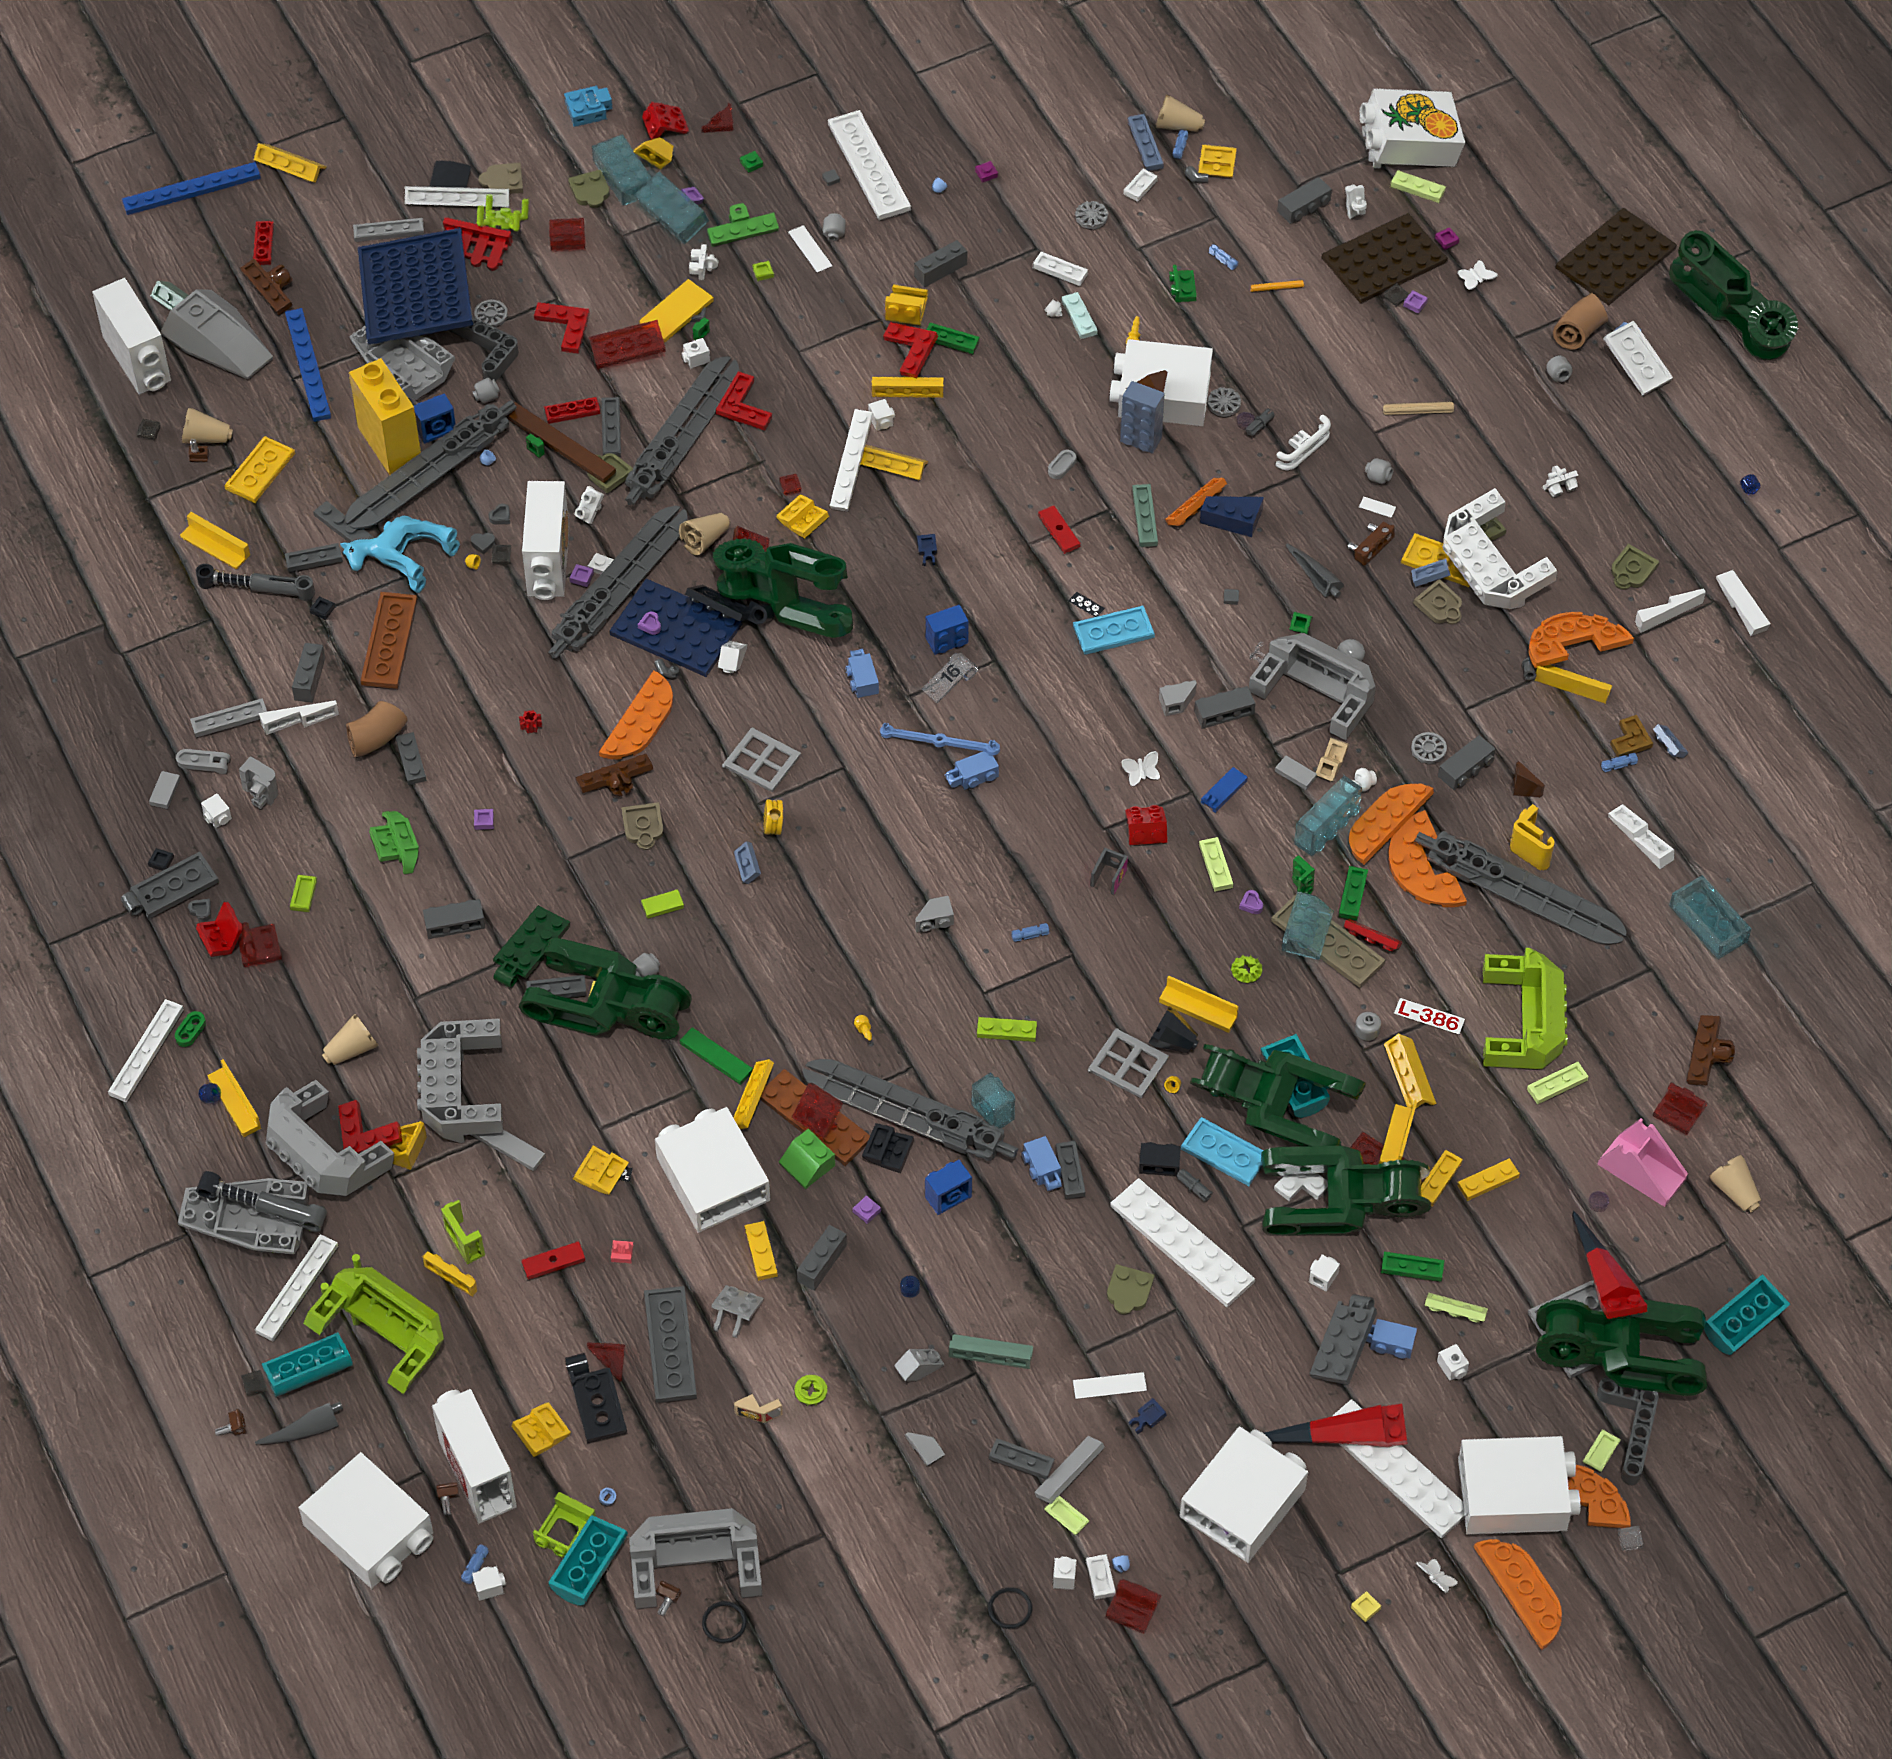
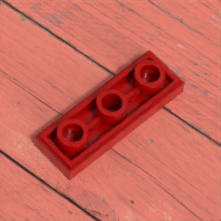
M256 221L253 258L259 265H271L274 233L273 221Z
M597 397L544 407L548 424L600 414Z
M1054 505L1038 512L1039 518L1064 554L1080 548L1081 543Z
M1348 919L1345 921L1344 928L1348 929L1347 932L1354 936L1363 935L1366 941L1376 944L1377 941L1383 944L1382 947L1386 950L1393 952L1394 949H1399L1402 945V941L1354 920Z
M578 1241L523 1259L521 1263L527 1279L530 1280L585 1262L586 1260Z

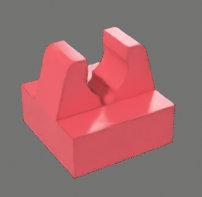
M613 1240L611 1262L631 1263L633 1242Z

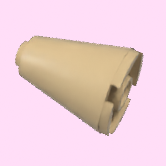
M1169 95L1165 96L1156 128L1198 132L1199 129L1202 130L1205 122L1202 119L1203 115Z
M188 408L182 443L190 444L191 439L193 441L195 439L197 443H227V439L231 440L233 429H230V425L193 408Z
M717 513L684 521L679 527L680 539H684L686 543L684 546L691 554H702L729 529L730 520L723 513Z
M354 1014L324 1047L323 1051L325 1053L322 1056L328 1064L332 1062L336 1065L374 1049L379 1045L357 1015Z
M1742 1155L1728 1161V1164L1719 1167L1709 1176L1711 1181L1742 1210H1749L1751 1213L1760 1207L1759 1202H1761V1198L1745 1158Z

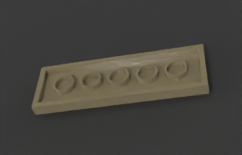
M1298 894L1272 916L1271 922L1359 988L1385 964V959Z

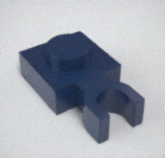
M935 534L917 536L919 555H924L923 566H926V560L931 559L933 565H935V557L933 555L937 553Z
M1152 1398L1137 1410L1140 1416L1131 1419L1128 1423L1131 1427L1134 1424H1140L1135 1429V1432L1139 1434L1143 1431L1146 1424L1152 1428L1166 1417L1167 1414L1155 1399Z

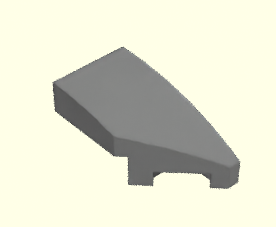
M909 1432L905 1434L913 1450L916 1449L926 1466L945 1455L934 1437Z

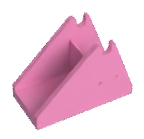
M1642 1118L1621 1132L1598 1161L1599 1166L1664 1207L1683 1185L1688 1176L1687 1171L1653 1124H1650L1648 1127L1645 1126Z

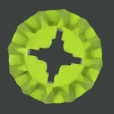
M1242 955L1232 963L1231 972L1238 981L1251 983L1260 978L1262 964H1260L1258 958L1255 959L1251 955L1249 957ZM1244 964H1246L1248 967H1251L1249 974L1246 969H1243Z
M817 1375L803 1376L795 1384V1397L798 1398L800 1403L803 1402L807 1406L810 1404L817 1405L820 1401H824L827 1395V1384ZM813 1384L815 1392H813L812 1395L809 1396L808 1391L806 1390H809Z

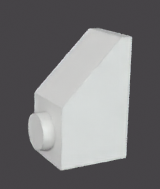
M729 641L722 645L718 668H723V671L727 673H734V671L739 670L748 644Z

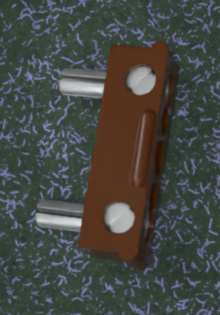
M1382 522L1377 527L1370 523L1368 529L1373 532L1359 546L1352 542L1348 544V548L1354 551L1355 560L1361 562L1363 566L1367 565L1395 537L1394 525Z

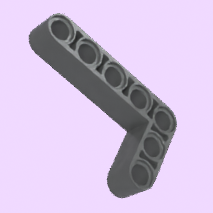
M472 317L473 325L448 330L492 351L482 363L483 379L490 378L497 381L519 354L518 342L514 336Z
M1606 1377L1600 1381L1597 1391L1598 1399L1603 1403L1636 1411L1621 1474L1625 1484L1635 1485L1639 1482L1642 1474L1658 1402V1393L1619 1387L1609 1377ZM1604 1389H1610L1611 1392H1606ZM1624 1394H1630L1632 1397H1627ZM1644 1399H1650L1652 1402H1647ZM1640 1417H1646L1648 1420H1643ZM1637 1434H1640V1435H1642L1644 1438H1639V1437H1637L1636 1435H1637ZM1636 1452L1640 1454V1456H1635L1632 1453ZM1629 1470H1632V1471H1634L1636 1474H1631V1473H1629L1628 1471H1629Z

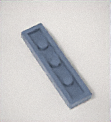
M1145 114L1128 117L1129 127L1146 170L1151 171L1163 168L1164 163Z

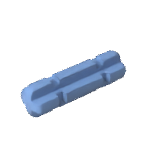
M1187 130L1179 131L1173 151L1174 158H1182V152L1188 138Z
M1215 244L1209 247L1211 255L1215 256V258L1227 265L1231 270L1237 268V260L1231 259L1229 254L1222 249L1219 250V247Z
M1636 753L1627 754V757L1624 755L1613 758L1611 761H1602L1601 767L1604 772L1611 771V768L1615 770L1626 767L1628 764H1637L1638 757Z
M1047 923L1040 924L1039 927L1035 925L1022 928V931L1019 929L1013 930L1012 939L1016 942L1021 941V938L1025 940L1038 937L1039 934L1042 936L1049 934V926Z
M480 1544L476 1548V1553L473 1554L466 1567L467 1570L461 1576L463 1582L471 1584L473 1581L472 1573L479 1571L484 1561L483 1558H486L489 1552L488 1548Z

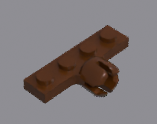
M253 258L243 265L240 270L275 312L280 315L293 306L292 302L282 291V288L292 282V277L286 268L283 269L284 266L282 264L276 266L270 272H266Z
M647 754L638 755L634 758L577 776L576 782L582 793L608 786L614 795L623 796L621 791H624L627 795L633 788L631 777L653 770V765Z
M1700 1016L1687 1077L1688 1084L1708 1085L1713 1063H1730L1734 1059V1057H1730L1735 1055L1733 1041L1718 1039L1721 1024L1720 1016Z

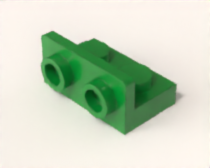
M1173 265L1172 271H1169V280L1173 282V285H1171V295L1175 296V302L1196 301L1193 270L1177 271V266Z
M1298 855L1293 859L1292 880L1298 887L1297 894L1303 898L1305 896L1308 897L1314 890L1315 869Z

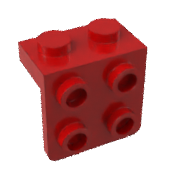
M651 102L642 115L651 140L660 138L664 130L687 134L689 131L683 113L677 106Z
M1151 805L1146 808L1133 806L1125 810L1128 822L1129 845L1167 843V820L1163 807L1158 805Z
M223 902L216 920L198 923L196 930L210 957L230 955L242 933V924L238 921L230 903Z

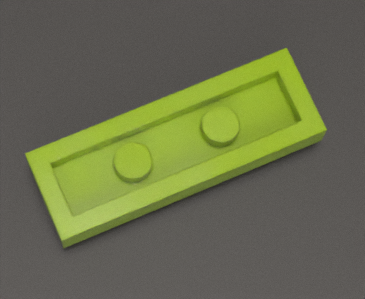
M978 1017L977 1038L1036 1042L1037 1021Z

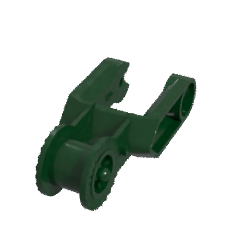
M1699 230L1690 231L1685 234L1678 249L1679 257L1670 266L1669 275L1671 281L1713 320L1728 321L1742 333L1743 345L1752 356L1762 360H1773L1784 355L1789 349L1798 329V320L1794 311L1783 302L1767 300L1752 286L1750 271L1710 235ZM1697 248L1699 253H1693L1692 249ZM1684 267H1691V271H1685Z
M744 538L724 542L713 552L714 564L724 572L717 579V589L721 595L736 600L754 598L770 603L779 622L826 637H842L852 631L853 618L849 607L842 604L828 605L799 596L797 578L813 582L815 587L821 590L837 589L840 581L848 578L846 562L843 559L792 543L771 546L764 551L763 546L757 541Z
M551 938L547 941L543 952L546 955V965L561 973L575 972L597 978L590 996L585 1003L554 995L539 987H528L519 1003L521 1012L538 1022L594 1036L609 1031L617 1022L633 1026L639 1032H643L652 1038L666 1040L677 1036L680 1027L675 1016L678 1011L689 1008L692 996L685 986H682L674 979H669L667 976L654 974L644 977L636 976L637 966L618 952L562 938Z
M1204 1044L1203 1050L1210 1054L1201 1079L1191 1078L1190 1084L1206 1090L1212 1097L1217 1098L1220 1096L1233 1102L1242 1103L1241 1107L1247 1109L1246 1124L1264 1133L1302 1147L1341 1146L1339 1138L1309 1128L1307 1125L1285 1119L1284 1115L1298 1079L1358 1100L1366 1085L1365 1082L1348 1074L1278 1050H1274L1266 1062L1258 1060V1063H1255L1244 1056L1236 1054L1232 1049L1225 1050L1213 1045Z
M1345 1146L1275 1147L1261 1152V1162L1266 1175L1289 1176L1302 1173H1328L1329 1208L1295 1209L1290 1207H1273L1266 1209L1262 1222V1230L1266 1234L1275 1236L1348 1234L1363 1228L1366 1215L1380 1214L1390 1217L1407 1218L1409 1216H1420L1431 1209L1430 1200L1421 1196V1180L1429 1176L1430 1168L1420 1161H1408L1405 1159L1390 1160L1378 1165L1364 1164L1359 1150Z
M1570 1299L1552 1300L1542 1305L1536 1313L1537 1325L1546 1332L1536 1342V1354L1543 1362L1555 1367H1573L1584 1363L1603 1366L1605 1374L1619 1387L1682 1396L1697 1395L1707 1388L1705 1365L1695 1359L1684 1358L1674 1361L1640 1356V1333L1667 1336L1680 1343L1697 1342L1700 1340V1336L1706 1326V1315L1696 1307L1643 1299L1647 1304V1312L1607 1319L1603 1311L1592 1310L1582 1302Z

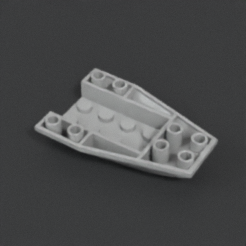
M196 289L170 311L160 331L164 337L185 353L247 380L273 359L272 354L239 311L212 290Z
M366 326L349 336L366 363L382 358L406 396L411 399L417 400L443 383L455 360L454 355L442 346L421 335L368 345Z
M266 1178L225 1183L227 1185L231 1184L234 1187L239 1186L240 1189H247L250 1192L255 1191L256 1194L264 1191L308 1205L309 1186L303 1181ZM197 1187L185 1189L178 1220L179 1226L254 1251L295 1254L300 1247L304 1230L301 1224L256 1211L255 1207H252L251 1204L245 1205L244 1202H237L235 1199L229 1200L225 1196H216L213 1199L201 1197L196 1193Z

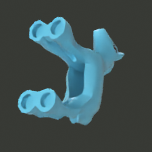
M400 516L392 522H386L384 531L374 539H359L350 543H340V545L344 549L342 553L346 555L353 571L358 572L362 569L365 557L371 556L384 565L404 573L408 578L411 589L416 593H420L426 583V578L422 574L424 567L402 554L406 544L422 538L433 539L439 542L443 550L452 557L457 553L460 542L456 540L457 530L452 527L434 524L427 520L413 519L409 516Z

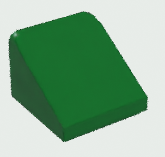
M1294 612L1289 630L1308 634L1313 617Z

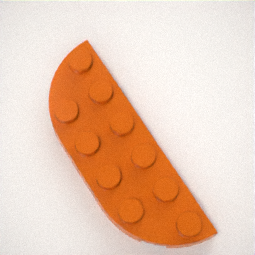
M653 670L600 749V757L622 759V757L632 754L635 756L650 744L670 714L673 706L672 688L666 678L660 673Z
M1404 784L1390 788L1382 794L1353 824L1350 830L1349 845L1353 856L1365 865L1434 794V789L1424 784Z
M1498 1539L1475 1543L1474 1549L1539 1648L1543 1650L1555 1639L1561 1625L1562 1610L1555 1592L1530 1555L1521 1547L1513 1543L1511 1545L1500 1542Z

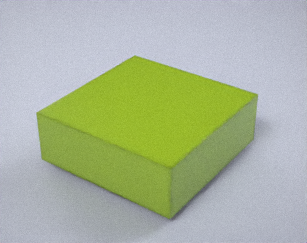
M769 261L752 265L757 281L774 278Z

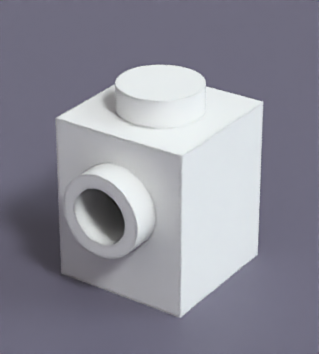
M703 338L683 344L684 352L681 353L685 363H688L690 369L710 362V351Z
M885 399L868 404L869 412L873 413L872 423L876 431L893 426L895 413L892 407L889 408Z
M218 794L201 803L206 822L208 824L212 823L215 828L225 825L232 819L229 807Z
M1322 1255L1319 1260H1315L1311 1265L1309 1283L1327 1292L1339 1273L1340 1264L1334 1258Z
M1457 1344L1440 1351L1438 1354L1437 1363L1449 1381L1455 1378L1461 1379L1467 1374L1469 1362Z
M1069 1557L1055 1558L1053 1588L1074 1590L1075 1559Z
M497 1566L485 1567L479 1572L472 1573L479 1601L504 1594L502 1586L506 1585L503 1573L498 1572Z

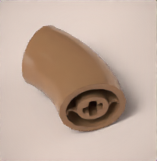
M1593 293L1585 296L1573 305L1557 322L1553 330V336L1560 346L1567 349L1580 348L1596 329L1608 322L1607 312L1597 296Z
M379 701L366 715L347 723V736L353 756L357 758L369 754L391 741L407 723L406 715L393 704Z

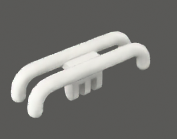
M1325 415L1319 417L1323 424L1318 426L1319 430L1315 434L1310 436L1300 430L1298 434L1288 441L1296 449L1293 453H1277V457L1282 460L1276 462L1278 468L1286 471L1296 468L1328 440L1331 423Z

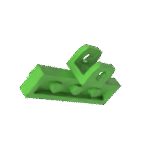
M743 203L730 206V223L707 228L712 247L779 231L774 213L749 218L748 210Z

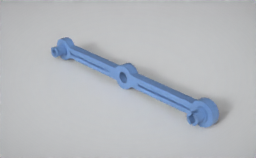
M884 723L880 728V734L883 738H904L933 743L936 747L947 745L984 751L989 755H997L1000 752V745L995 740H990L989 744L950 738L942 733L932 735L894 729L889 723Z

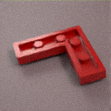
M538 302L534 313V320L567 324L561 351L579 354L590 310Z
M890 322L883 335L884 339L912 346L899 370L901 375L912 378L918 377L938 338L937 332Z
M738 371L716 408V414L766 430L772 419V413L742 403L754 383V376Z
M354 1100L338 1106L344 1149L350 1146L360 1154L380 1141L387 1147L402 1142L401 1127L397 1121L363 1132L359 1102Z

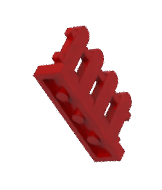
M446 217L443 220L445 231L461 228L465 258L471 259L473 267H479L482 262H487L488 269L495 271L499 265L502 266L503 260L501 258L504 250L507 251L513 242L511 231L488 226L479 227L474 223ZM471 243L476 244L473 253L468 252ZM487 247H492L490 256H484Z

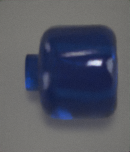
M1754 474L1746 475L1740 481V485L1746 494H1755L1761 486Z
M215 1083L204 1084L199 1089V1098L207 1104L216 1102L221 1097V1089Z
M909 1275L901 1280L900 1292L903 1296L913 1298L919 1294L920 1282L918 1278Z

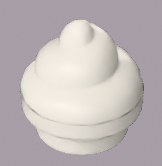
M1052 300L1044 309L1047 312L1046 315L1050 317L1062 316L1061 304L1058 301Z

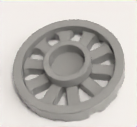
M1087 201L1077 207L1075 218L1082 227L1096 229L1107 222L1108 211L1103 204H1099L1096 201Z
M486 300L477 305L474 315L476 319L496 328L504 324L508 312L502 302Z
M1220 387L1210 393L1207 405L1209 410L1215 415L1227 417L1239 411L1241 398L1235 390Z
M1432 732L1421 733L1412 741V755L1421 763L1435 764V762H1440L1445 756L1447 745L1445 740L1438 734Z

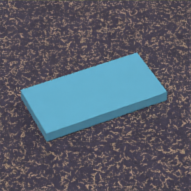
M1144 606L1073 622V628L1084 655L1155 638V633Z
M1203 1117L1199 1119L1181 1145V1150L1247 1186L1251 1185L1263 1167L1261 1162L1262 1149Z

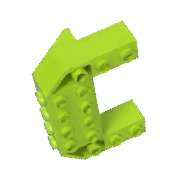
M1525 948L1524 956L1485 954L1483 983L1522 985V1039L1486 1037L1483 1049V1065L1488 1067L1529 1069L1545 1068L1562 1054L1563 1047L1567 1046L1568 1035L1565 1034V1029H1567V1017H1565L1567 1001H1564V996H1566L1567 986L1564 984V972L1545 955L1531 948Z
M372 1267L347 1268L338 1272L330 1287L309 1310L303 1323L321 1335L343 1308L396 1345L406 1355L393 1369L387 1383L403 1394L437 1354L444 1340L438 1313Z

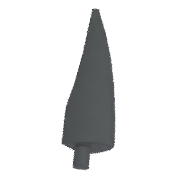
M1288 543L1286 544V547L1308 575L1313 585L1325 597L1333 595L1337 598L1340 596L1341 592L1339 590L1344 587V584L1332 572L1306 553Z
M340 1401L333 1405L327 1403L309 1411L287 1427L255 1441V1444L287 1442L331 1430L339 1426L334 1413L342 1410L343 1407Z

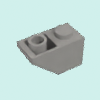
M1196 680L1166 685L1160 688L1159 700L1165 716L1184 712L1196 694Z
M949 896L929 899L915 919L916 932H927L931 929L946 928L954 925V913Z
M909 1349L894 1366L905 1381H918L940 1369L945 1364L940 1359L939 1353L934 1349Z

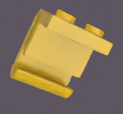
M893 285V293H890V296H886L885 320L921 326L928 299V290Z
M1532 804L1528 809L1525 808L1521 812L1519 819L1514 823L1510 850L1538 870H1546L1551 863L1554 839L1550 837L1547 840V845L1542 842L1544 831L1535 826L1538 807Z

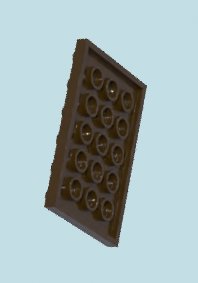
M1623 207L1558 261L1555 269L1588 292L1596 295L1599 300L1609 306L1676 250L1677 244Z
M1409 213L1322 253L1321 257L1360 304L1448 261V257Z

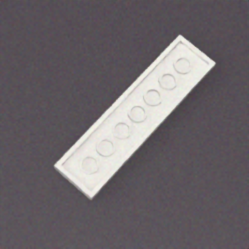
M860 110L829 119L828 125L878 220L911 211L908 199Z
M1139 1178L1111 1202V1207L1224 1306L1228 1307L1255 1283V1278Z
M1351 1399L1333 1416L1361 1410L1362 1408ZM1340 1444L1441 1539L1465 1518L1463 1501L1402 1445L1381 1447Z

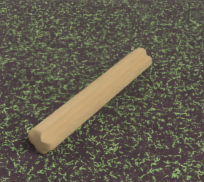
M1453 402L1384 404L1383 413L1385 415L1451 413L1454 411Z

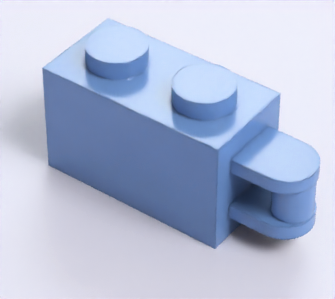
M863 648L850 651L846 673L852 679L850 681L852 692H856L857 698L879 694V682L870 653L864 654Z
M983 751L955 762V769L948 771L945 777L951 787L962 785L965 790L999 777V765L993 755Z
M1046 1136L1024 1143L1021 1155L1024 1163H1028L1030 1167L1029 1173L1033 1180L1036 1179L1038 1186L1044 1184L1047 1191L1062 1187L1060 1180L1061 1167Z
M1377 1319L1376 1325L1373 1324L1370 1330L1373 1334L1368 1335L1366 1342H1370V1349L1375 1350L1377 1353H1388L1398 1358L1410 1359L1417 1328Z

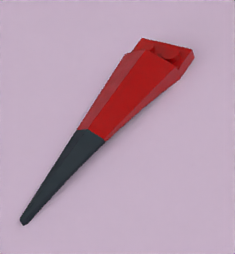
M1573 1211V1219L1589 1263L1600 1307L1607 1319L1647 1312V1304L1640 1295L1638 1287L1580 1216Z
M1402 1404L1377 1405L1263 1433L1270 1439L1271 1443H1336L1381 1447L1408 1444Z

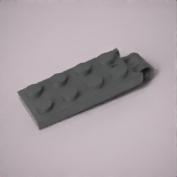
M198 852L130 887V892L125 893L121 897V902L131 916L138 915L145 910L147 919H150L219 883V880L201 852Z
M1353 1294L1350 1298L1349 1306H1345L1342 1301H1338L1309 1373L1312 1378L1349 1385L1377 1314V1310L1374 1308V1298Z

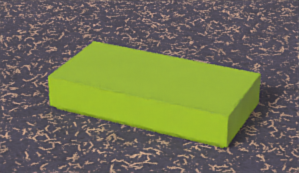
M297 876L290 910L310 912L317 877Z
M678 889L641 900L647 919L684 908Z

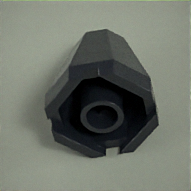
M1169 1006L1148 1043L1155 1047L1188 1053L1190 1049L1194 1051L1199 1040L1196 1039L1198 1034L1175 1009Z

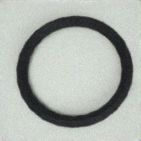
M1006 1587L996 1591L988 1604V1612L992 1621L1006 1629H1015L1023 1626L1030 1619L1033 1611L1029 1596L1024 1591L1014 1587ZM1004 1592H1016L1022 1595L1028 1604L1026 1617L1016 1624H1004L996 1619L992 1611V1605L998 1595Z
M721 1601L711 1605L705 1611L702 1618V1627L705 1634L713 1641L719 1643L735 1641L744 1633L747 1625V1618L743 1609L729 1601ZM724 1605L738 1610L743 1621L740 1631L735 1636L726 1639L712 1635L706 1624L709 1613L716 1607Z

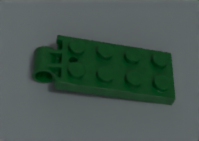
M538 905L493 958V962L500 965L495 971L493 979L509 988L514 987L518 980V975L527 979L546 956L543 952L547 941L551 938H561L570 928V921Z

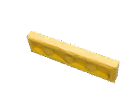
M770 1059L755 1063L733 1117L739 1129L748 1128L774 1065V1062Z

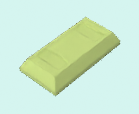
M1602 1430L1583 1462L1601 1472L1621 1439Z
M1060 1496L1044 1509L1074 1535H1077L1090 1521Z

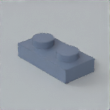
M1446 559L1411 570L1415 587L1450 576L1449 565Z
M1657 724L1653 730L1657 734V739L1668 747V753L1673 757L1684 758L1688 751L1667 726Z
M746 841L734 851L742 881L749 884L761 872L753 845Z

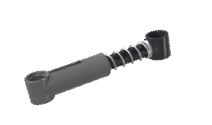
M201 564L196 568L198 585L203 589H210L215 584L219 585L222 583L225 586L230 584L232 587L238 585L240 588L242 586L250 587L251 591L297 596L303 601H308L315 595L313 580L307 575H301L297 578L253 573L251 576H246V574L239 575V573L235 575L231 574V572L230 574L224 573V571L221 573L210 564Z
M210 1171L202 1173L196 1188V1193L201 1197L213 1199L216 1196H225L229 1200L235 1199L237 1202H244L245 1205L251 1204L252 1207H255L256 1211L301 1224L304 1228L313 1232L321 1230L327 1215V1210L319 1205L310 1204L308 1206L264 1191L256 1194L255 1191L243 1190L239 1186L227 1185L221 1181L222 1179L218 1174Z

